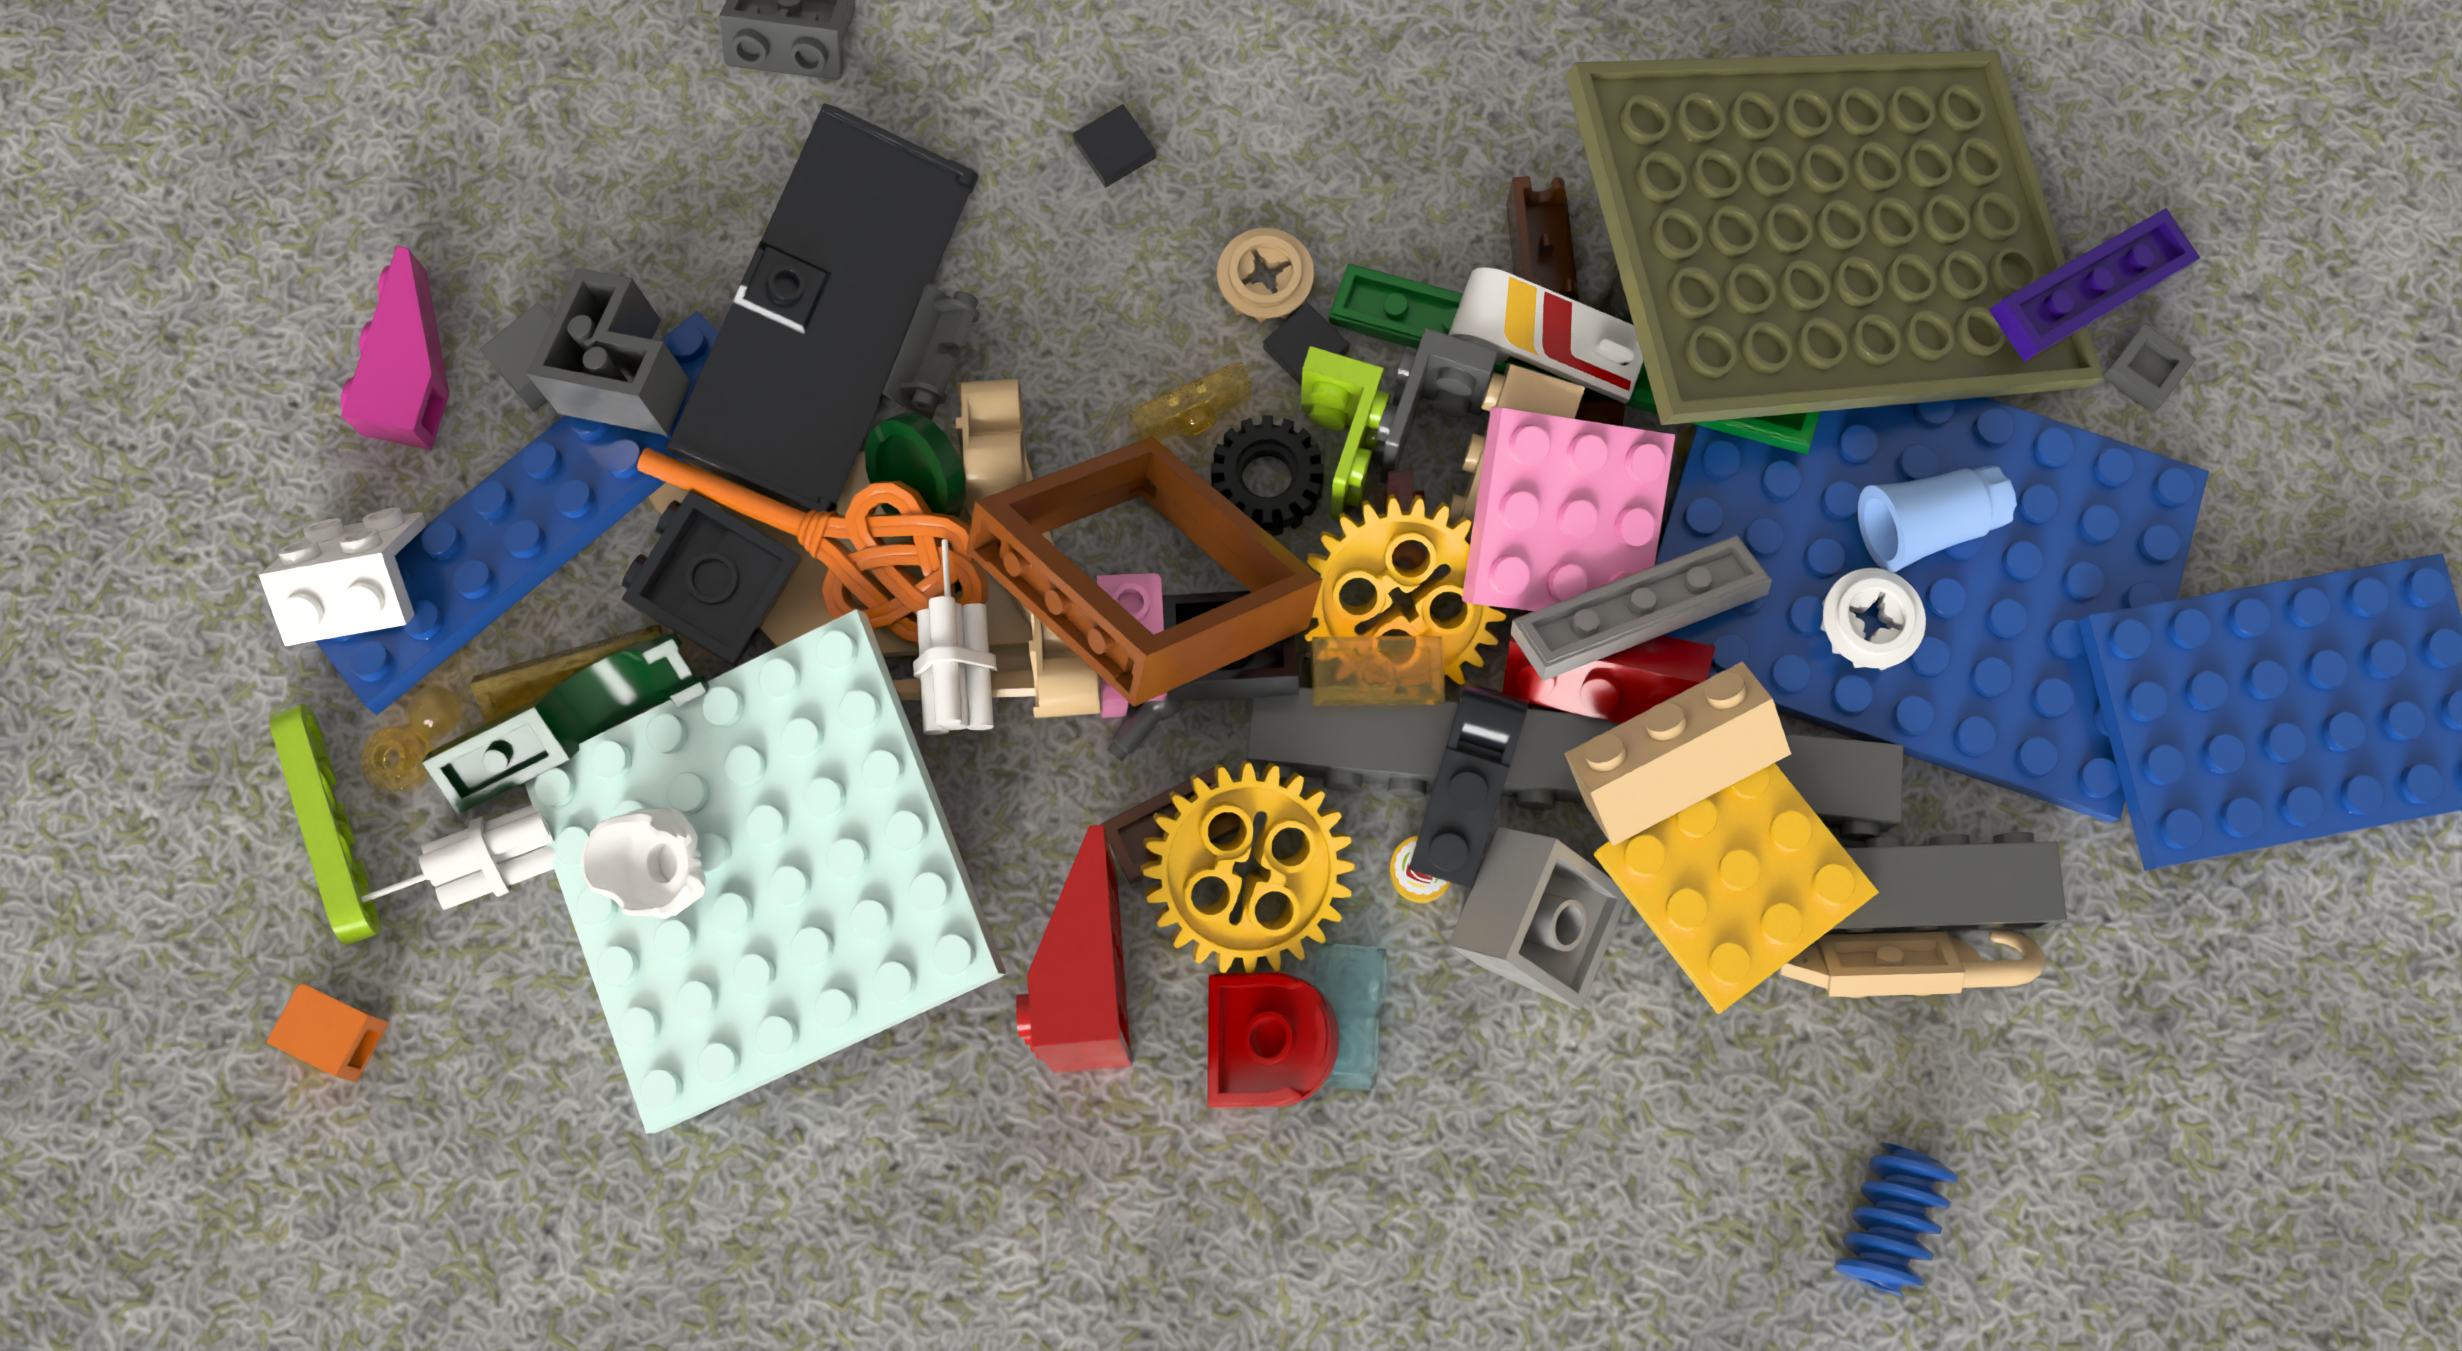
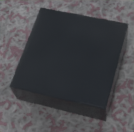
M1124 104L1072 133L1075 145L1105 188L1156 158L1155 148Z
M1308 302L1263 341V349L1301 387L1302 368L1310 346L1342 356L1348 353L1350 349V343Z

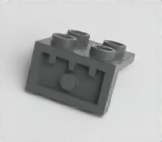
M1427 328L1424 330L1418 349L1406 347L1395 381L1398 384L1392 404H1386L1376 435L1378 442L1373 460L1383 463L1380 477L1381 483L1392 486L1422 398L1432 401L1431 405L1435 410L1451 417L1462 418L1467 416V413L1481 416L1483 410L1481 409L1482 401L1494 371L1499 351Z

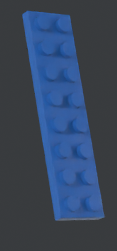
M698 311L659 340L665 343L692 382L668 436L565 415L426 525L423 530L395 555L415 614L406 625L315 641L364 706L376 716L665 484V481L637 469L639 457L645 448H651L689 464V462L667 452L666 448L719 334Z

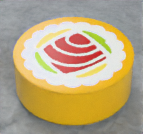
M1413 836L1403 841L1395 849L1389 864L1390 881L1394 889L1405 899L1417 903L1431 902L1441 897L1447 891L1451 882L1409 870L1418 836Z

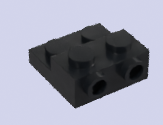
M689 491L682 503L677 500L672 501L662 514L655 530L661 537L649 556L638 555L628 568L622 581V586L627 589L622 600L650 619L736 667L796 571L802 558L789 548Z
M1233 591L1162 595L1164 630L1252 592ZM1295 635L1168 691V702L1299 695V672Z

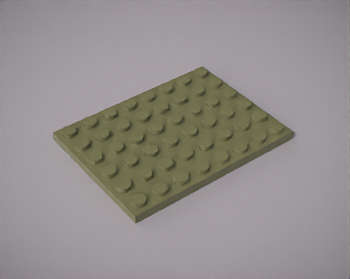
M1997 51L1575 62L1565 75L1661 425L2083 389L2091 387L2104 378L2087 326L2023 362L1989 311L2002 299L2067 264Z

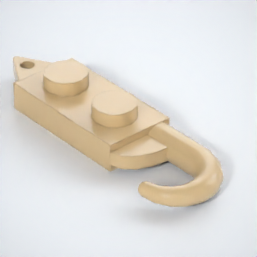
M1993 930L1990 932L1989 937L1993 942L2016 948L2024 956L2018 960L1983 961L1979 953L1972 946L1958 938L1950 937L1947 931L1836 934L1820 937L1816 940V944L1806 948L1782 966L1780 974L1826 988L1829 997L1928 996L1932 994H1957L1962 992V988L2010 987L2027 984L2041 974L2046 960L2043 949L2035 940L2022 933L2010 930Z

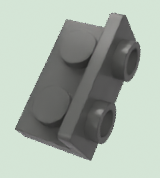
M726 0L719 15L724 61L728 66L839 80L843 72L842 42L855 12V0Z

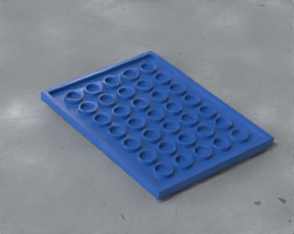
M1987 397L1822 411L1808 455L1695 425L1657 547L1655 566L1737 535L1771 578L1772 582L1768 595L1664 634V636L1716 646L1710 678L1743 661L1773 698L1777 712L1866 742L1904 745V755L2114 823L2121 819L2125 796L2078 620L2090 614L2177 599L2209 471ZM1983 466H1998L2003 475L2010 479L2015 491L2017 506L2013 511V521L2000 528L1989 530L1985 536L1945 548L1894 572L1914 588L1925 610V632L1916 651L1905 661L1883 671L1879 668H1854L1852 661L1841 654L1832 653V643L1827 633L1820 629L1823 621L1824 607L1821 603L1832 586L1844 575L1863 568L1881 569L1870 556L1859 527L1858 501L1862 490L1869 485L1904 483L1935 477L1964 468L1974 470ZM1879 598L1864 613L1853 612L1857 618L1865 622L1863 632L1866 633L1864 638L1866 641L1879 628L1890 629L1886 623L1878 619L1879 609L1877 605Z

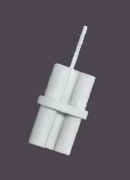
M941 540L945 596L929 599V609L917 611L919 657L913 662L914 677L920 679L923 734L942 735L949 733V730H962L966 728L969 730H988L994 727L991 672L997 670L996 655L989 653L987 606L979 603L962 606L955 603V598L951 597L948 540Z
M532 805L486 821L483 816L470 820L467 829L421 845L423 855L418 856L423 874L361 896L362 901L367 902L426 879L430 880L435 887L438 900L444 910L494 892L497 897L510 893V885L554 869L552 861L556 856L555 849L546 846L554 842L547 820L543 817L541 811L537 812L533 809Z

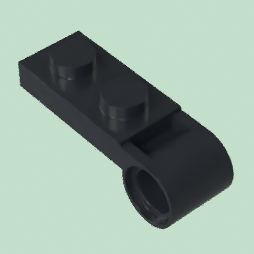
M1465 682L1411 858L1409 870L1472 889L1522 730L1529 700Z

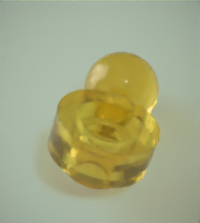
M427 686L418 690L408 704V718L410 722L405 728H383L375 732L367 740L361 753V767L365 777L372 785L382 790L405 792L418 787L426 780L429 773L422 762L428 752L432 751L428 740L431 736L447 734L459 722L461 706L456 695L442 686ZM396 748L399 752V762L393 769L389 770L385 765V756L390 749Z

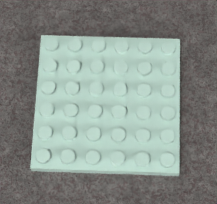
M860 610L851 611L708 681L710 687L707 693L679 707H676L672 700H668L580 743V750L569 761L524 782L533 809L537 812L541 811L543 817L547 820L554 842L546 846L555 849L556 856L552 864L646 1134L657 1133L1007 974L867 614ZM672 808L679 810L693 826L699 838L697 848L701 854L702 870L706 877L703 896L678 913L677 916L672 915L667 919L656 916H631L623 914L622 907L613 899L591 891L582 875L583 867L580 864L581 854L584 852V843L586 838L590 837L591 830L596 828L598 823L637 809Z

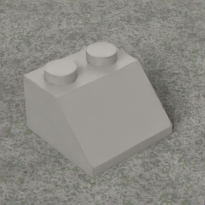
M1498 826L1448 946L1482 968L1577 1010H1581L1627 897L1610 877L1558 839Z

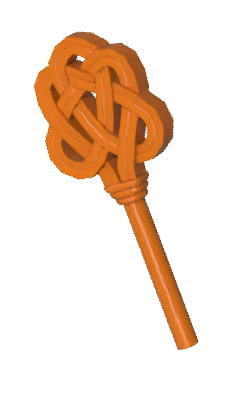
M645 448L639 457L637 464L639 471L684 490L692 491L703 498L797 536L799 544L804 546V549L812 557L818 558L829 568L821 591L827 612L834 619L857 609L867 614L872 629L887 626L903 640L918 643L917 611L929 609V599L945 596L942 539L948 540L951 545L948 544L951 597L955 598V603L963 606L973 603L985 604L988 601L989 581L982 566L966 552L971 526L955 516L933 513L920 493L901 481L872 483L854 495L845 515H840L836 511L818 512L811 510L805 513L651 448ZM883 503H889L900 512L898 514L873 515L877 507ZM913 536L914 542L886 544L881 537ZM836 538L850 539L857 551L852 553ZM902 565H920L925 579L919 582ZM868 569H871L875 576L872 573H870ZM960 582L963 595L956 601L955 584ZM851 592H852L866 607L858 605V604L852 599Z

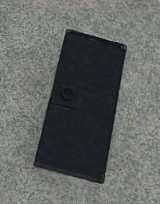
M823 103L667 445L666 451L682 460L802 512L808 513L811 510L818 512L836 511L838 507L837 501L882 399L883 389L926 284H931L967 198L973 192L977 183L978 174L964 165L951 159L943 158L836 106Z

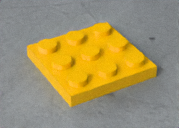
M1775 763L1614 846L1608 841L1593 854L1717 1014L1722 1013L1879 893Z

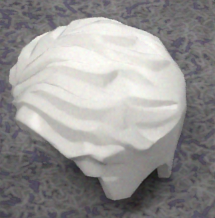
M646 808L617 815L598 823L596 828L591 830L590 837H587L585 840L584 852L581 854L580 860L584 879L587 881L591 891L607 896L617 902L622 907L623 914L631 916H656L662 919H667L672 915L677 916L678 913L703 896L706 885V877L700 860L701 854L697 848L699 838L693 826L679 810L672 808Z

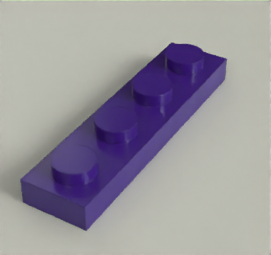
M2167 208L2007 296L1989 309V311L2023 362L2183 271L2199 260L2200 256Z

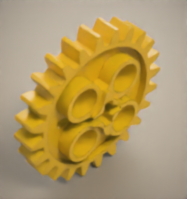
M1391 494L1387 499L1386 513L1377 514L1368 500L1363 501V521L1356 523L1350 516L1341 513L1339 518L1344 534L1340 538L1330 532L1322 531L1320 533V539L1328 549L1327 555L1308 553L1306 556L1307 563L1319 572L1318 575L1323 580L1311 617L1318 618V621L1304 630L1306 641L1325 639L1326 642L1317 652V661L1322 664L1338 658L1339 662L1334 672L1335 680L1341 682L1353 672L1358 675L1357 693L1365 694L1373 682L1380 684L1382 695L1393 696L1397 686L1404 687L1407 698L1417 699L1418 685L1426 683L1431 692L1436 697L1442 696L1441 677L1448 675L1459 685L1465 683L1459 666L1464 661L1482 668L1485 663L1476 649L1477 644L1497 645L1499 641L1497 636L1486 627L1487 622H1498L1506 619V613L1500 607L1464 602L1461 612L1449 620L1435 618L1430 613L1431 602L1438 594L1452 591L1461 596L1463 595L1471 539L1466 540L1465 537L1470 530L1472 522L1465 515L1451 526L1447 524L1449 507L1444 502H1441L1435 508L1431 516L1425 514L1421 495H1415L1409 511H1401L1395 495ZM1406 540H1416L1422 542L1427 547L1425 560L1414 569H1402L1392 562L1394 549ZM1442 564L1450 566V570L1446 575L1438 577L1426 585H1422L1413 592L1411 596L1414 606L1411 609L1405 611L1399 604L1395 605L1379 617L1366 632L1362 634L1355 632V626L1361 621L1373 618L1391 606L1392 599L1389 592L1399 586L1403 592L1409 593L1420 586L1438 566ZM1353 578L1369 580L1375 586L1373 598L1362 606L1346 604L1340 598L1339 593L1342 586L1348 580ZM1391 629H1401L1412 636L1409 649L1399 656L1385 655L1377 648L1379 638Z
M1248 760L1241 761L1238 778L1231 779L1229 773L1221 764H1217L1214 769L1215 784L1207 786L1194 774L1190 776L1195 795L1188 800L1181 794L1172 791L1169 796L1178 810L1175 815L1171 817L1162 813L1154 814V820L1165 830L1163 838H1144L1143 844L1147 849L1158 854V860L1140 865V871L1144 876L1159 879V883L1144 892V896L1148 903L1166 902L1167 905L1155 915L1154 919L1159 928L1178 922V926L1173 931L1170 940L1176 948H1179L1194 939L1192 958L1195 962L1200 964L1212 951H1215L1216 965L1220 972L1226 973L1234 957H1239L1244 971L1252 973L1256 968L1257 957L1264 956L1273 970L1279 971L1281 966L1280 951L1288 948L1301 961L1305 958L1301 939L1307 935L1321 944L1326 941L1323 932L1317 925L1321 918L1335 922L1341 921V915L1330 905L1332 897H1351L1352 891L1336 880L1338 874L1355 870V864L1349 859L1338 857L1336 851L1349 845L1352 842L1351 837L1346 833H1330L1329 829L1342 816L1334 808L1317 812L1325 797V794L1320 789L1315 788L1302 797L1299 796L1303 787L1304 777L1294 772L1280 785L1279 767L1273 763H1269L1266 766L1260 779L1255 777L1253 766ZM1264 811L1266 813L1265 823L1258 833L1253 849V857L1262 868L1259 873L1249 872L1246 876L1240 919L1237 923H1230L1229 915L1237 901L1242 885V878L1233 869L1235 861L1241 863L1248 860L1252 847L1254 818L1257 812ZM1223 812L1237 814L1240 820V830L1237 836L1225 844H1216L1210 841L1208 826L1211 820ZM1288 827L1299 829L1302 835V845L1299 851L1287 859L1274 857L1271 848L1275 835L1280 830ZM1207 876L1221 878L1224 883V892L1215 904L1205 907L1198 906L1192 902V889L1201 878ZM1271 891L1284 893L1286 907L1280 917L1270 922L1261 921L1256 918L1255 906L1260 897Z

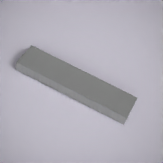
M1736 535L1513 619L1510 634L1542 681H1545L1768 595L1772 580Z

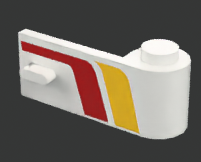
M1476 268L1471 272L1448 334L1499 351L1495 364H1501L1509 356H1512L1625 404L1630 400L1643 363L1634 325L1518 276L1494 268Z

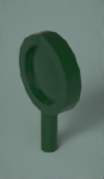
M915 412L893 416L882 421L870 431L865 447L866 472L870 485L880 481H901L918 491L933 513L955 517L960 516L966 499L965 475L959 455L944 431L931 419ZM889 503L881 504L886 514L900 513L897 508ZM960 582L955 584V593L962 591Z

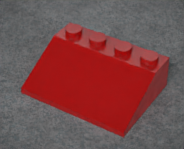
M1104 825L1088 827L1028 971V994L1016 995V1017L1019 1038L1024 1037L1025 1045H1030L1031 1052H1036L1037 1059L1041 1058L1053 1073L1132 1066L1118 879Z

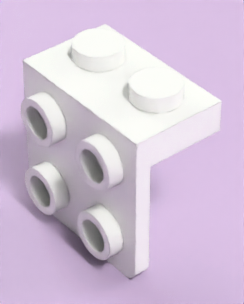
M388 508L365 516L361 523L343 526L339 518L327 519L307 526L303 529L305 536L298 542L279 549V558L262 571L259 577L284 645L288 646L406 625L415 614L395 555L426 527L423 513L417 512L402 515L400 508Z

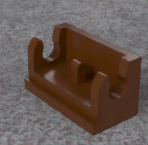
M1530 176L1513 177L1506 208L1514 275L1579 302L1565 181L1560 177H1555L1551 181V188L1544 191H1532Z

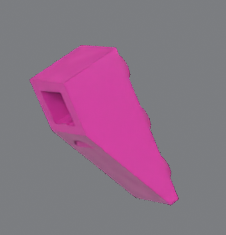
M396 245L391 264L383 268L379 277V301L373 319L364 325L360 335L359 349L361 356L354 377L346 381L342 390L341 416L361 436L432 450L449 397L448 383L427 271L409 248Z

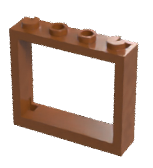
M1154 437L976 500L966 551L1134 707L1308 629L1323 580ZM1150 481L1157 487L1156 489L1149 484ZM1142 497L1252 593L1153 635L1042 534L1134 498Z

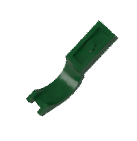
M677 634L664 635L622 647L599 657L549 688L539 698L428 752L422 764L459 815L569 761L580 750V743L599 735L619 721L643 709L668 700H672L674 705L679 707L707 693L710 686L704 676H694L678 650L682 642Z

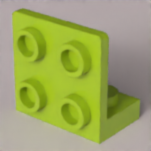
M1310 346L1302 368L1300 411L1310 414V421L1328 430L1341 431L1344 430L1345 425L1351 427L1332 485L1330 519L1340 521L1339 515L1345 513L1347 504L1355 507L1360 505L1369 475L1367 469L1372 451L1366 448L1376 449L1378 427L1386 404L1389 403L1391 393L1381 391L1384 368Z

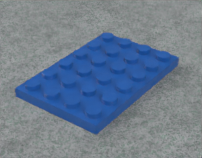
M2443 553L2090 614L2078 620L2144 871L2462 811V616Z

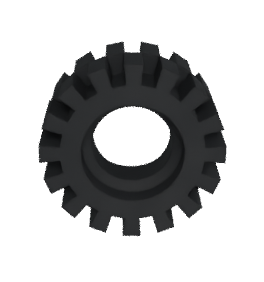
M1262 415V424L1253 425L1252 418L1241 421V430L1236 433L1231 427L1224 434L1223 445L1217 443L1213 452L1214 462L1211 463V486L1261 528L1272 530V536L1283 534V528L1291 525L1293 530L1302 525L1303 518L1306 515L1310 517L1315 511L1317 500L1321 497L1323 487L1324 464H1321L1322 453L1318 444L1311 445V434L1307 430L1302 428L1299 433L1294 431V421L1284 418L1280 426L1273 424V415ZM1259 457H1275L1287 465L1292 479L1290 485L1283 493L1274 497H1260L1253 494L1246 487L1242 477L1243 472L1250 462Z

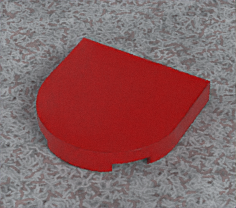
M1281 972L1210 974L1208 983L1207 1107L1226 1109L1286 1107L1299 1103L1314 1094L1330 1075L1339 1049L1337 1019L1331 1004L1323 993L1308 981Z

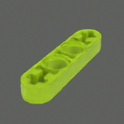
M303 703L272 714L270 717L272 737L330 925L339 941L345 946H350L381 933V923L374 900L363 902L361 896L371 893L362 861L355 863L350 844L356 842L344 803H336L331 787L336 785L337 781L319 722L311 708Z

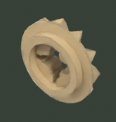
M1257 228L1246 231L1230 241L1219 258L1217 281L1221 298L1224 297L1233 307L1237 316L1243 313L1254 317L1260 324L1270 318L1281 317L1286 320L1293 310L1301 304L1305 305L1314 283L1312 258L1306 247L1296 237L1285 231L1274 228ZM1256 256L1260 264H1264L1269 271L1283 270V272L1276 275V290L1274 294L1262 282L1248 283V281L1255 277Z

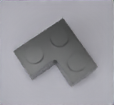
M580 268L576 269L526 373L558 414L668 436L692 383L665 343L652 340L661 319L635 281L629 277Z

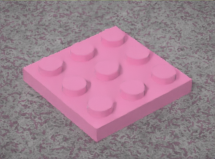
M1491 407L1462 601L1472 604L1537 611L1654 567L1675 434Z

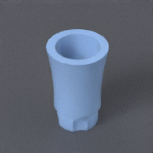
M1983 466L1974 470L1964 468L1943 475L1904 483L1869 485L1862 490L1859 497L1858 521L1863 541L1872 559L1881 569L1894 573L1925 556L1958 543L1985 536L1989 530L2000 528L2012 522L2013 511L2017 503L2010 479L2003 475L1998 466Z

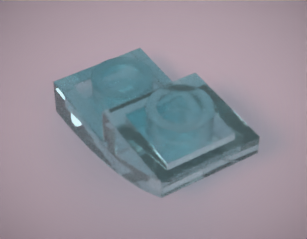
M1323 943L1319 947L1314 986L1323 993L1331 1004L1339 1028L1337 1058L1330 1075L1322 1086L1371 1091L1377 1084L1378 1021L1385 1013L1387 949L1330 943Z

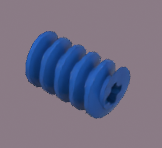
M1881 1142L1879 1145L1891 1155H1875L1871 1157L1869 1167L1884 1181H1866L1862 1183L1860 1188L1862 1195L1876 1207L1858 1206L1852 1212L1853 1220L1863 1227L1867 1233L1849 1232L1845 1234L1843 1239L1844 1245L1859 1258H1840L1836 1260L1834 1267L1837 1272L1888 1294L1905 1297L1900 1292L1902 1286H1924L1925 1279L1909 1267L1910 1260H1932L1934 1256L1933 1252L1917 1240L1919 1234H1941L1942 1227L1926 1215L1927 1208L1949 1209L1951 1204L1948 1199L1934 1189L1936 1182L1957 1183L1959 1176L1944 1164L1927 1155L1902 1146Z

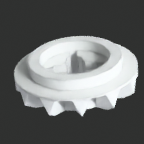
M1863 568L1844 575L1832 586L1821 603L1824 607L1823 621L1820 629L1827 633L1832 643V653L1841 654L1852 661L1854 668H1879L1883 671L1909 658L1919 647L1923 639L1926 616L1919 595L1906 580L1895 573H1889L1887 570ZM1879 598L1877 605L1879 609L1878 619L1886 623L1890 629L1879 628L1866 641L1864 640L1866 633L1863 632L1865 622L1857 618L1853 612L1864 613Z

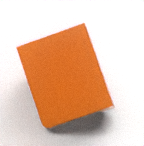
M300 984L296 987L266 1043L335 1077L357 1082L389 1022L370 1012L350 1006L309 985Z

